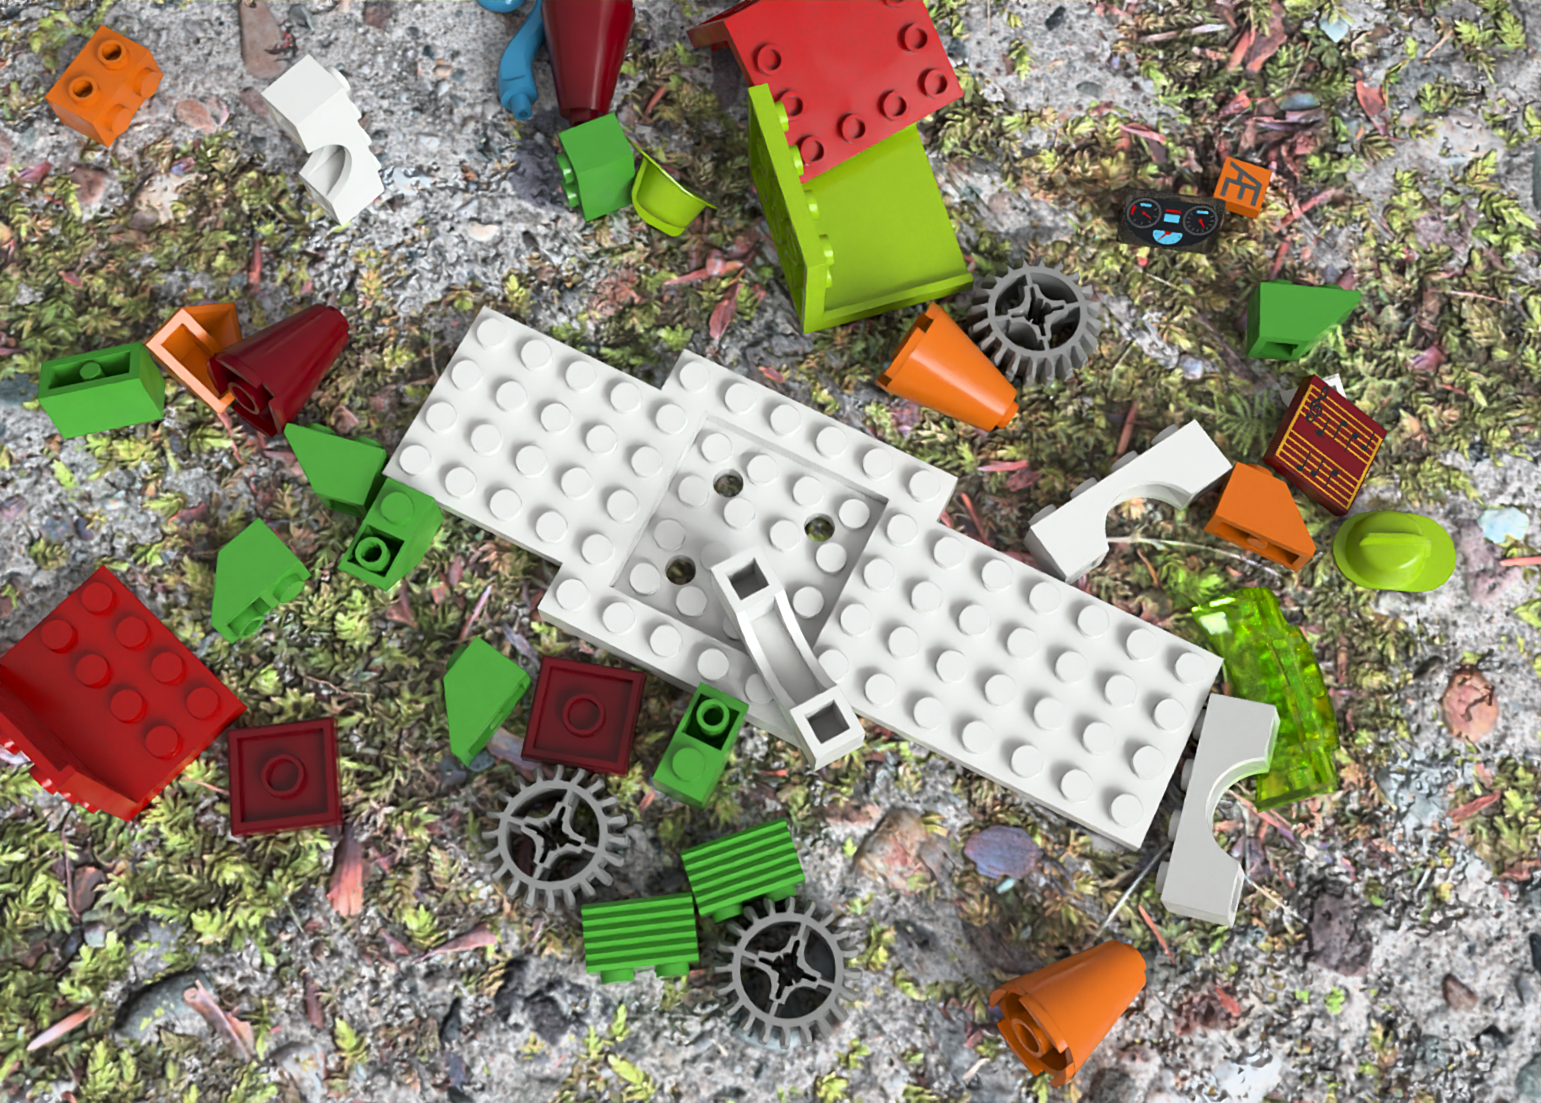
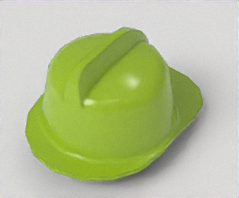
M626 137L628 143L642 155L631 188V198L637 214L646 223L671 237H677L683 233L707 205L718 210L715 204L674 180L643 150Z
M1395 510L1357 513L1344 521L1334 536L1332 547L1335 564L1345 578L1360 587L1375 590L1433 591L1445 584L1455 569L1456 552L1453 540L1446 530L1431 518Z

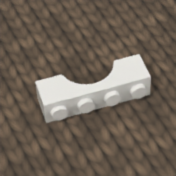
M307 54L260 94L273 121L308 154L313 152L299 172V175L309 196L343 227L385 191L378 173L382 167L368 148L372 144L370 137L358 123V120L362 117L361 113L348 98L347 93L351 90L350 85L335 67L328 65L324 68L310 54Z
M1195 419L1181 429L1176 424H1173L1152 439V448L1141 455H1138L1134 450L1120 458L1110 468L1113 473L1100 482L1095 477H1092L1076 487L1069 495L1072 498L1071 501L1058 509L1053 504L1048 505L1036 513L1028 521L1031 527L1026 534L1023 544L1046 574L1070 585L1099 566L1109 551L1105 533V521L1107 513L1116 505L1134 498H1153L1166 502L1181 511L1221 485L1233 466Z
M759 543L711 567V586L813 771L815 772L860 748L866 732L840 686L827 675L809 647L791 610L785 589Z
M1211 693L1207 709L1201 710L1193 728V739L1199 740L1195 759H1186L1181 776V790L1187 791L1183 809H1175L1173 811L1169 824L1168 840L1174 842L1170 862H1161L1156 878L1155 891L1162 894L1160 900L1168 912L1233 927L1245 873L1240 862L1227 854L1215 841L1213 816L1220 798L1234 783L1251 775L1269 772L1280 725L1276 705Z

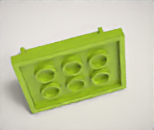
M768 83L748 88V166L803 335L972 290L974 278L972 273L968 272L916 127L917 122L801 184L799 176L803 175L804 170L799 149L796 144L788 146L784 132L789 131L785 107L781 100L773 101Z

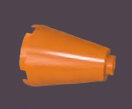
M933 301L928 304L926 313L922 312L890 356L893 360L886 371L884 369L881 370L875 381V384L886 392L986 432H990L995 425L1003 430L1020 406L1013 401L1017 394V390L948 313Z
M1111 939L1004 982L991 991L989 999L991 1009L999 1004L1004 1016L996 1025L1012 1052L1030 1072L1036 1076L1045 1070L1055 1077L1048 1083L1053 1087L1064 1086L1076 1075L1145 986L1146 975L1144 971L1146 970V963L1134 946Z

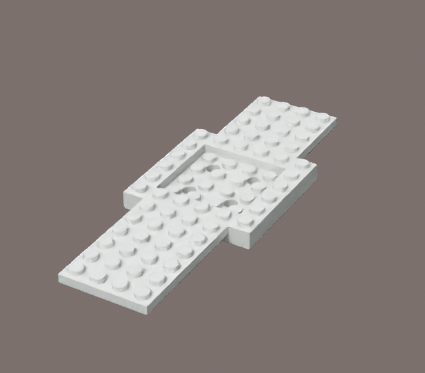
M483 306L382 472L385 480L389 477L434 497L440 508L560 566L537 607L543 620L693 695L700 682L741 700L749 704L745 721L801 749L711 586V567L759 543L785 589L791 610L809 647L827 675L840 686L854 713L1135 852L1142 845L1224 660L1222 657L939 523L954 493L958 477L685 348L660 390ZM723 476H734L741 481L743 488L736 496L723 497L714 490V484ZM814 519H823L832 525L834 533L828 540L818 542L806 535L805 526ZM685 561L695 568V577L689 583L677 585L667 578V570L675 562Z

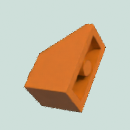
M1237 461L1223 481L1203 531L1299 572L1313 557L1316 547L1286 482L1273 477V474L1263 466L1243 464Z

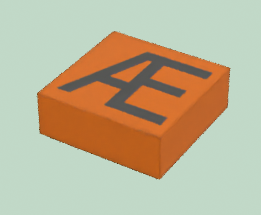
M1226 156L1211 197L1210 205L1256 219L1273 171Z

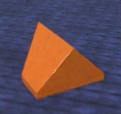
M234 302L179 307L147 339L144 346L169 376L217 414H221L235 399L228 389L222 395L219 394L206 368V362L216 352L242 340Z

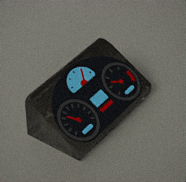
M1130 187L1127 189L1118 211L1116 240L1121 244L1205 255L1211 254L1215 247L1226 201L1223 199Z

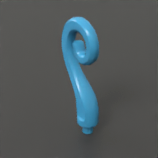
M527 0L476 1L487 10L506 13L521 7ZM536 0L529 16L509 41L499 61L497 82L500 102L503 107L513 111L514 118L517 120L530 118L533 114L531 105L538 99L533 62L546 40L540 12L541 0Z

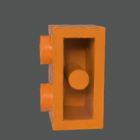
M101 25L44 98L63 124L109 148L116 137L127 130L133 115L146 98L151 97L156 92L159 82L164 75L149 49Z

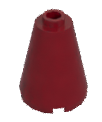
M541 0L540 12L560 116L569 120L570 126L575 127L609 114L636 18L633 0Z
M315 303L216 352L206 362L207 373L220 395L228 389L238 401L232 409L239 417L266 436L273 437L277 433L280 436L284 432L286 424H292L349 342V334L347 332L349 324L344 315L331 305L325 307Z

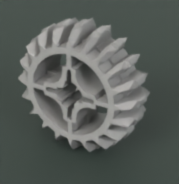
M1042 255L1036 259L1034 266H1029L1021 256L1016 260L1014 270L1002 262L997 267L996 276L987 273L982 279V289L977 288L972 294V307L968 309L966 316L968 324L972 325L969 327L967 336L973 342L978 343L976 346L986 357H991L990 361L997 369L1003 368L1006 370L1004 377L1009 382L1014 379L1015 375L1022 376L1026 389L1032 386L1035 377H1039L1042 384L1047 388L1052 385L1055 375L1065 382L1071 378L1073 368L1077 370L1083 369L1088 361L1087 355L1093 354L1098 345L1096 336H1099L1102 330V321L1097 319L1101 310L1100 302L1089 301L1093 294L1092 285L1078 287L1077 285L1080 280L1079 270L1066 276L1062 273V260L1056 263L1052 269L1045 267ZM1019 296L1016 308L1007 310L1006 315L995 317V310L1003 302L1012 297ZM1027 314L1029 319H1031L1029 322L1026 320ZM1033 319L1036 320V324L1039 322L1042 324L1041 329H1039V325L1031 324ZM1071 327L1072 337L1061 346L1050 349L1051 337L1060 334L1061 329Z
M557 764L553 771V780L548 781L542 767H536L533 769L535 784L528 786L524 778L518 775L513 781L520 792L514 798L505 790H500L497 793L499 800L507 807L504 812L490 808L487 810L486 817L493 823L499 824L498 829L483 830L481 838L485 842L498 844V846L485 851L482 857L487 864L502 862L501 865L493 870L490 877L496 884L512 877L504 891V894L511 900L518 897L524 889H527L523 899V906L529 910L535 908L542 895L544 896V908L548 914L556 912L558 897L564 896L568 910L571 912L578 909V901L575 893L583 890L586 898L593 903L598 900L597 892L591 886L596 879L608 888H611L615 883L611 875L604 871L606 865L620 869L624 867V858L611 851L612 848H625L629 846L628 836L613 833L614 830L627 825L628 821L626 815L622 813L608 815L619 804V799L615 794L607 795L598 800L605 789V783L600 778L592 781L585 789L587 773L584 769L578 768L574 772L571 781L567 782V773L564 765ZM563 797L562 801L557 802L553 811L546 817L539 819L528 816L522 817L527 810L543 800ZM579 802L586 805L597 817L600 832L598 845L588 842L585 837L575 833L574 826L577 819L575 811ZM554 827H562V832L573 845L566 843L565 846L560 848L557 844V850L550 851V846L538 832L545 835L551 829L555 834ZM514 832L523 835L527 840L534 842L536 845V854L533 860L535 868L531 877L520 870L513 852ZM570 858L583 861L585 859L590 860L589 864L578 874L565 880L548 882L550 874L554 875L557 867L564 860Z
M789 896L784 901L785 912L776 913L775 903L771 899L765 898L763 900V907L766 916L759 919L751 906H747L743 910L744 917L750 924L746 930L734 921L727 925L729 933L738 939L735 945L727 941H718L717 951L723 955L730 956L731 959L730 963L718 962L712 966L714 974L730 976V982L719 984L714 988L717 997L734 994L736 1000L728 1004L723 1009V1012L727 1018L735 1016L741 1010L746 1013L747 1016L738 1027L740 1033L743 1035L748 1033L755 1022L763 1026L758 1036V1043L765 1046L768 1043L771 1030L781 1032L779 1040L781 1049H789L791 1042L790 1032L799 1031L800 1041L804 1047L811 1046L812 1036L809 1027L813 1025L817 1026L821 1035L828 1038L832 1035L833 1031L825 1017L830 1013L840 1022H845L849 1017L847 1011L837 1004L839 998L854 1003L859 998L857 991L844 986L845 980L856 981L863 977L862 969L846 968L845 961L853 960L860 955L859 947L850 946L841 949L839 943L851 934L850 928L843 926L832 934L828 927L833 923L836 913L829 909L824 913L820 922L812 918L817 904L813 899H808L805 904L804 914L794 912L795 897ZM778 927H794L789 942L781 951L770 953L748 948L758 936L768 930ZM810 933L818 938L827 949L833 965V979L821 975V972L812 969L805 961L804 949ZM798 945L799 948L795 957L797 961L796 970L807 979L802 978L797 984L792 979L791 986H785L781 998L776 999L779 989V973L772 970L770 965H774L777 960L783 964V958H790L793 947ZM741 964L754 968L755 971L765 975L770 982L771 992L764 1012L753 1004L743 988L740 976ZM806 990L813 993L816 991L828 996L816 1010L805 1016L791 1019L780 1018L785 1002L795 991Z

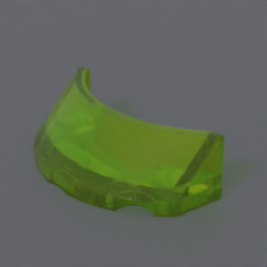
M1247 587L1237 589L1190 608L1193 619L1205 632L1220 657L1224 658L1223 662L1234 682L1240 699L1276 705L1280 725L1269 772L1256 774L1254 804L1257 813L1338 791L1340 776L1333 763L1332 752L1341 749L1331 696L1325 685L1321 668L1306 637L1298 624L1291 626L1285 620L1279 606L1278 597L1268 587Z

